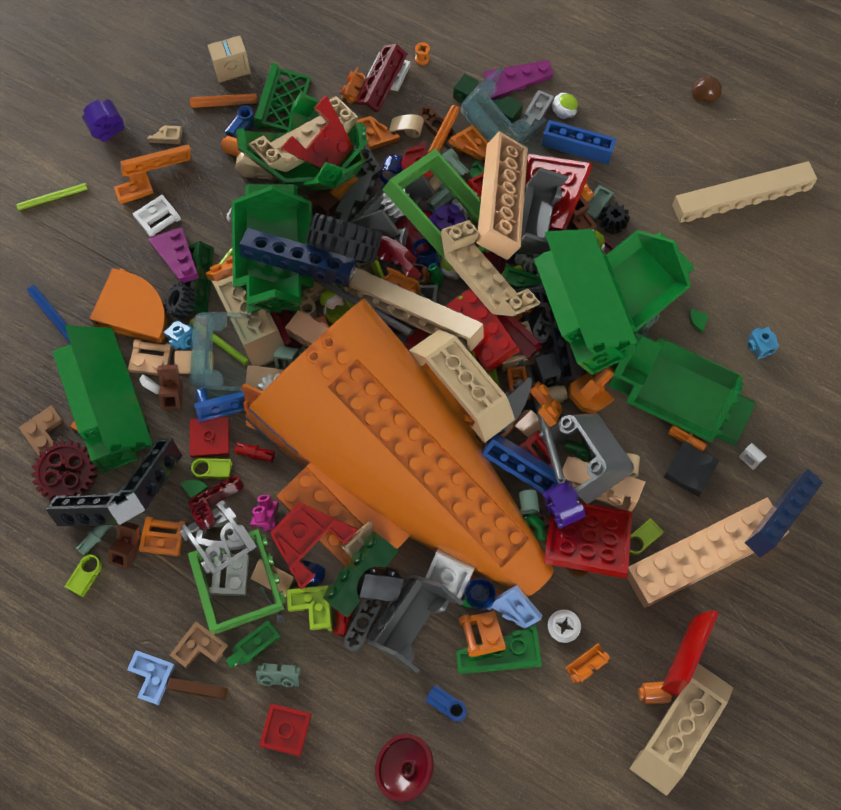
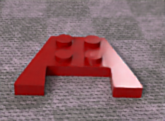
M324 96L314 109L327 123L315 138L304 148L292 136L281 148L283 152L302 159L320 170L325 162L339 166L353 149V145L329 98Z
M298 502L270 534L281 555L286 560L291 573L298 582V586L300 589H303L314 578L315 574L300 561L301 558L328 530L342 543L346 544L358 529Z

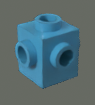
M178 320L164 331L169 344L175 350L187 351L198 341L194 335L196 333L189 324L185 325Z
M769 327L754 329L747 339V346L757 360L774 354L779 347L776 335L771 332Z

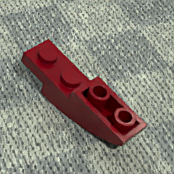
M382 235L377 256L383 262L387 260L391 264L395 263L398 267L402 265L401 270L408 277L412 275L417 280L422 275L413 266L417 258L396 240Z

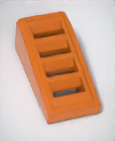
M525 366L506 368V379L510 393L514 390L513 383L520 380L512 378H521L523 381L527 379ZM529 393V396H528V399H527V400H531V394H530V393Z

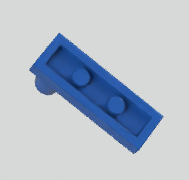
M201 388L195 392L198 403H194L199 422L244 411V391L210 400L205 389Z

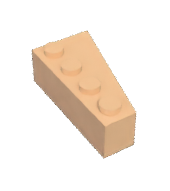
M568 456L562 470L565 481H569L573 488L576 489L591 478L587 473L588 463L577 457ZM628 476L600 495L596 500L617 509L632 512L639 500L645 481Z

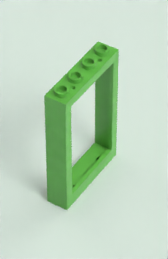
M434 149L391 178L382 190L448 263L444 255L441 232L403 189L431 170L477 223H479L481 199L443 156ZM482 246L477 247L482 252V254L484 252L486 254L490 252V250Z

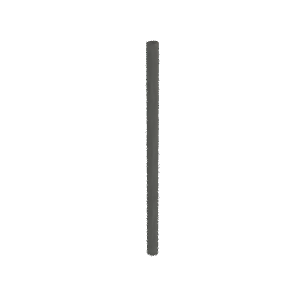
M314 278V282L354 305L361 301L333 283ZM372 307L386 324L408 337L413 335L414 331Z
M526 365L527 378L530 377L532 379V387L536 381L531 366ZM532 395L557 482L564 483L565 477L550 427L538 413L541 405Z

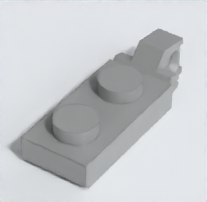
M538 90L524 113L522 122L525 123L522 132L529 134L533 126L537 127L552 104L554 96Z

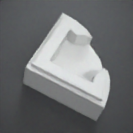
M142 374L139 378L142 386L158 394L160 386Z

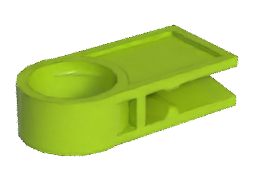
M199 458L192 463L191 471L196 478L201 480H226L231 477L232 462L231 459ZM206 463L209 466L208 471L202 475L196 474L195 469L197 465Z
M651 518L631 534V539L639 540L642 548L637 552L630 549L629 555H640L664 533Z
M94 555L84 556L64 587L84 597L102 569L101 560ZM90 559H96V569L92 572H86L84 570L85 563Z

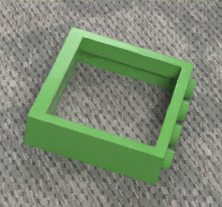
M259 529L248 532L254 543L257 542L276 603L222 623L218 621L204 569L201 565L202 557L197 550L188 553L208 627L213 635L285 610L283 603H286V598L283 591L279 592L277 585L280 583L277 571L273 572L271 567L274 564L271 552L267 553L265 547L268 546L266 535H261Z

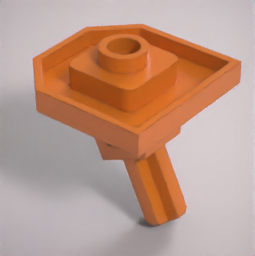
M607 367L596 378L588 372L570 383L568 386L569 398L581 411L597 413L614 401V398L605 390L606 387L604 386L613 377V370Z

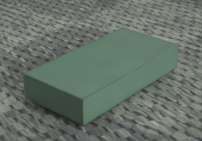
M598 185L594 191L595 195L592 197V200L587 202L590 206L587 213L595 222L599 218L602 208L606 207L614 196V192L601 185Z

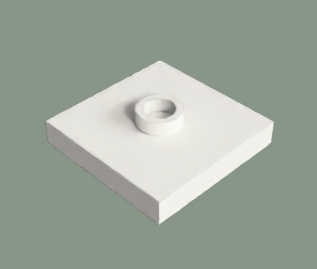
M438 549L426 579L442 583L461 600L475 567Z

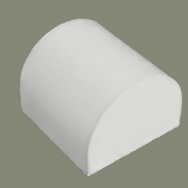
M753 443L739 456L752 470L767 457Z

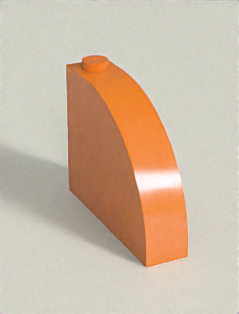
M112 268L90 316L94 327L112 328L113 332L150 343L164 344L166 340L164 331L168 329V315L157 291L143 278L129 273L125 269L118 270Z

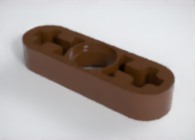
M169 678L166 688L171 691L226 700L228 688L175 678Z

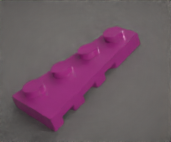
M546 60L486 70L483 76L490 100H496L500 96L506 97L510 95L513 91H521L528 85H536L553 78V71L550 61Z
M182 227L147 238L149 244L154 247L156 253L161 256L164 263L169 266L171 272L180 283L183 284L199 278Z

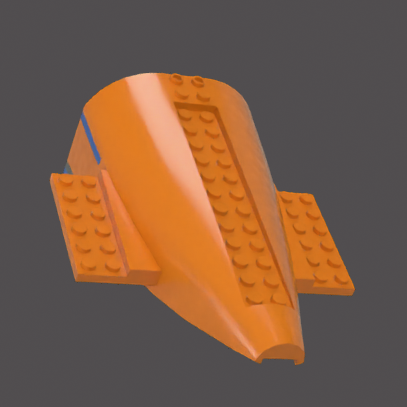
M366 299L358 302L340 317L249 406L244 418L269 442L303 468L275 496L289 511L298 502H301L358 530L370 521L373 524L371 534L373 531L376 532L396 549L409 537L435 553L440 549L475 567L474 573L507 589L517 585L527 597L538 591L552 576L554 568L550 564H544L545 552L489 460L482 454L485 443L483 441L480 442L475 437L477 433L469 428V422L461 421V418L466 414V410L427 364L419 365ZM516 421L501 436L505 437L515 427ZM328 530L319 541L346 568L351 559L340 547L343 543Z

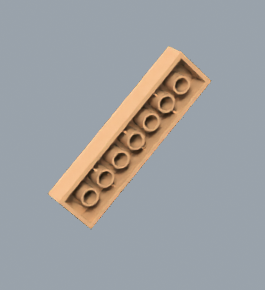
M499 131L487 144L478 223L480 235L476 243L508 260L521 247L528 148Z
M768 497L629 566L627 579L644 609L753 554L754 552L745 544V541L773 507Z

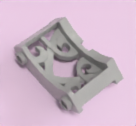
M223 500L215 504L217 508L212 511L216 519V523L212 527L224 526L220 533L221 541L203 539L207 530H200L196 522L189 526L183 524L181 526L182 529L179 531L185 541L189 539L202 557L203 562L201 565L207 574L209 572L213 575L257 547L243 525L236 524V515ZM246 548L232 557L230 550ZM221 550H225L228 560L216 566L212 562V557L218 555L221 561L223 557Z

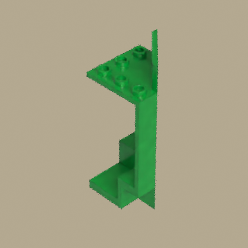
M248 184L245 185V196H240L239 199L232 201L233 287L247 291V313H255L262 309L266 310V313H282V310L285 309L293 311V313H297L298 310L301 312V291L314 287L313 277L240 257V242L247 228L308 245L306 239L312 220V202L298 196L296 185Z
M593 229L544 232L551 250L542 253L534 261L561 336L570 343L577 364L593 375L626 359L624 350L637 344L633 333L636 327L608 257L599 247Z
M637 230L606 254L636 327L633 333L637 332L691 287L688 274L694 270L693 264L678 250V244L675 240L668 239L663 233L653 235Z
M65 325L71 345L61 346L58 350L52 351L78 433L85 441L92 463L101 473L138 460L137 452L151 447L153 444L149 435L150 429L113 329Z
M635 332L637 344L625 349L626 359L618 363L609 386L629 395L627 403L712 443L716 437L736 446L756 404L755 401L740 395L744 386L742 382L743 375L661 337L654 341Z

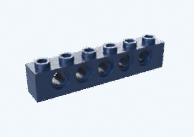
M247 228L240 242V257L313 277L321 281L334 283L338 286L349 288L355 273L356 259L251 228Z

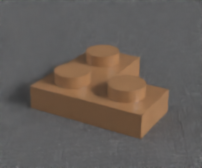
M51 405L21 425L19 429L41 458L42 456L39 452L46 453L45 446H48L50 449L53 448L54 441L48 432L64 421Z
M195 622L171 652L170 656L185 668L190 666L200 652L217 664L229 646L198 622Z

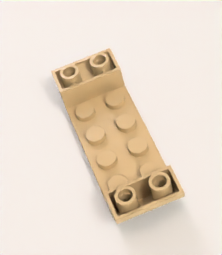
M335 96L330 99V102L348 135L358 120V116ZM318 116L272 142L263 135L248 144L270 168L288 172L305 161L281 150L282 146L293 136L306 148L327 122L321 116Z
M469 220L442 229L441 236L445 259L492 314L515 316L541 303L529 289L516 293L474 244L480 233Z
M233 275L218 281L211 280L252 366L262 367L274 362L273 355L280 346L285 345L270 313H266V310L263 309L255 313H247V291L233 287Z
M438 330L409 350L420 366L427 364L471 416L475 421L472 429L484 443L515 420L507 396L456 336Z
M698 663L690 683L676 697L646 747L636 757L630 770L667 796L683 777L729 701L733 687Z

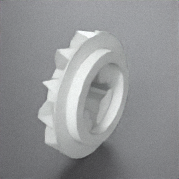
M558 610L548 620V631L551 637L558 642L569 643L575 640L580 633V620L572 611ZM567 619V626L570 629H566L561 634V627L558 624H562Z

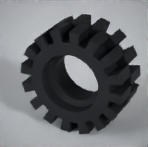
M177 283L173 285V288L169 289L170 293L166 294L167 299L164 300L166 302L164 308L167 314L184 319L185 316L189 315V311L192 312V306H195L196 292L189 286Z

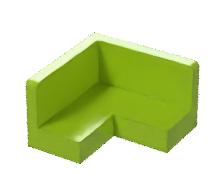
M328 585L287 590L288 611L309 610L310 630L328 629V631H333L331 605L323 598Z

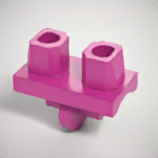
M261 495L257 499L258 506L252 511L253 518L250 526L251 529L261 527L265 531L272 530L276 525L275 515L278 511L279 503L278 501H272L270 495Z

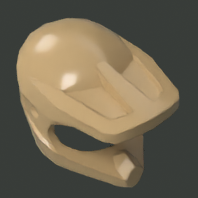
M240 152L234 167L239 175L247 178L273 179L271 174Z

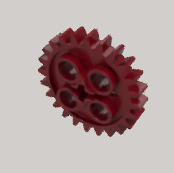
M61 440L59 446L53 442V448L50 449L48 446H45L47 452H39L42 456L41 459H34L38 465H32V468L36 470V472L31 473V476L36 478L32 483L38 485L36 490L38 492L42 491L41 495L44 498L48 496L50 501L56 495L76 496L80 494L84 496L83 490L90 491L87 487L88 484H95L91 478H95L97 475L92 471L98 468L92 465L89 453L86 452V446L81 447L79 442H76L74 446L71 440L68 441L67 445ZM61 457L58 464H53L55 458ZM75 460H80L78 466L72 467ZM74 472H76V473L82 472V474H81V475H77V474H75ZM57 476L54 483H49L51 477ZM76 478V483L68 486L69 481Z

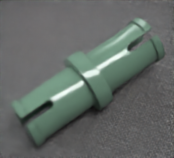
M113 525L95 526L92 531L89 530L87 532L88 535L76 549L86 556L97 542L100 543L102 541V536Z

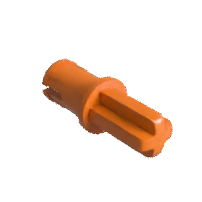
M674 425L668 432L670 436L682 443L686 441L701 452L704 451L707 443L693 436L692 433L688 434Z

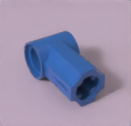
M242 106L238 109L237 117L225 130L227 136L237 138V129L244 128L246 131L255 125L252 108Z
M435 685L425 701L448 716L452 721H463L467 715L464 703ZM455 706H460L463 709L462 714L458 717L451 714V710Z

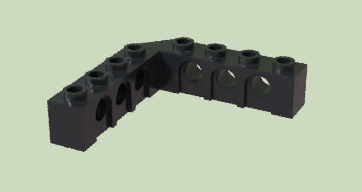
M543 283L512 287L516 293L529 289L541 302L535 308L545 307L552 331L550 335L551 337L553 336L554 355L557 357L561 371L559 381L577 380L586 374V370L577 364L570 343L561 336Z
M173 438L156 439L146 457H143L141 464L136 471H133L131 478L118 493H108V495L92 494L89 496H81L80 494L77 496L56 495L46 508V511L57 526L121 525L149 507L151 501L183 455Z

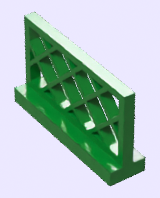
M272 62L256 112L254 128L261 129L263 126L288 132V127H285L283 123L290 120L288 109L292 107L295 101L292 95L298 92L307 95L311 76L278 68V64ZM280 74L288 76L290 80L282 82ZM303 80L306 81V84L299 87L296 81ZM292 83L296 89L288 91L285 86ZM282 88L285 94L278 96L275 91ZM289 97L292 103L284 105L281 100ZM278 102L282 107L274 110L271 104ZM285 111L287 117L280 119L277 114ZM273 115L277 120L274 123L267 122V118Z

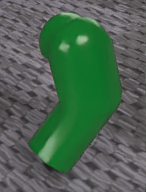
M433 263L428 267L432 274L430 285H438L439 290L443 281V274L438 266Z
M566 441L564 450L574 452L575 456L584 462L589 460L590 455L583 444Z
M536 514L525 515L524 518L528 525L535 529L537 540L544 541V522Z

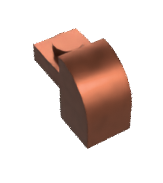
M320 190L306 195V200L312 202V217L315 213L333 217L336 214L339 199L331 193Z
M580 195L568 226H573L575 230H595L597 225L587 213L590 206L582 195Z
M178 365L158 366L157 372L160 381L158 396L161 410L181 409L183 383L182 376L179 375Z
M128 521L117 525V539L109 548V564L125 570L132 564L139 551L142 536L139 534V525Z

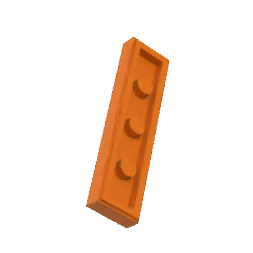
M188 144L120 161L122 176L127 177L189 161L191 158V148Z

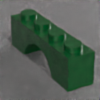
M465 73L454 86L453 98L457 102L463 103L472 110L496 120L503 126L512 128L522 115L523 103L509 96L501 100L487 99L479 91V81Z
M373 531L365 539L360 550L352 556L347 567L341 570L333 585L327 588L323 598L348 618L360 602L357 594V584L361 575L366 570L375 566L387 567L399 550Z

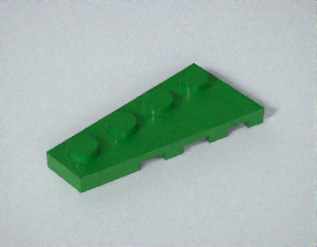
M536 624L529 626L527 629L517 630L504 636L505 650L476 657H470L467 648L456 651L458 674L541 667L542 662Z

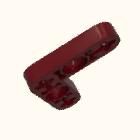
M232 476L189 500V508L200 530H207L216 523L215 516L210 508L211 506L239 492L244 487L239 476Z

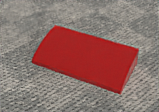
M718 611L701 613L690 621L661 687L663 691L677 697L690 683L718 617Z

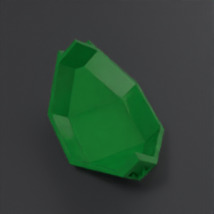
M301 92L299 93L291 108L288 132L320 116L314 109L319 103L316 98ZM360 151L346 168L325 162L313 181L292 184L296 185L298 189L307 192L336 188L355 177L364 165L365 159Z
M357 122L348 133L353 149L340 163L339 167L346 168L370 141L367 140L366 124ZM244 128L236 130L238 150L281 183L291 184L313 181L319 173L320 169L306 161L288 172L272 169L249 147L248 143L263 135L272 142L289 132L245 131Z

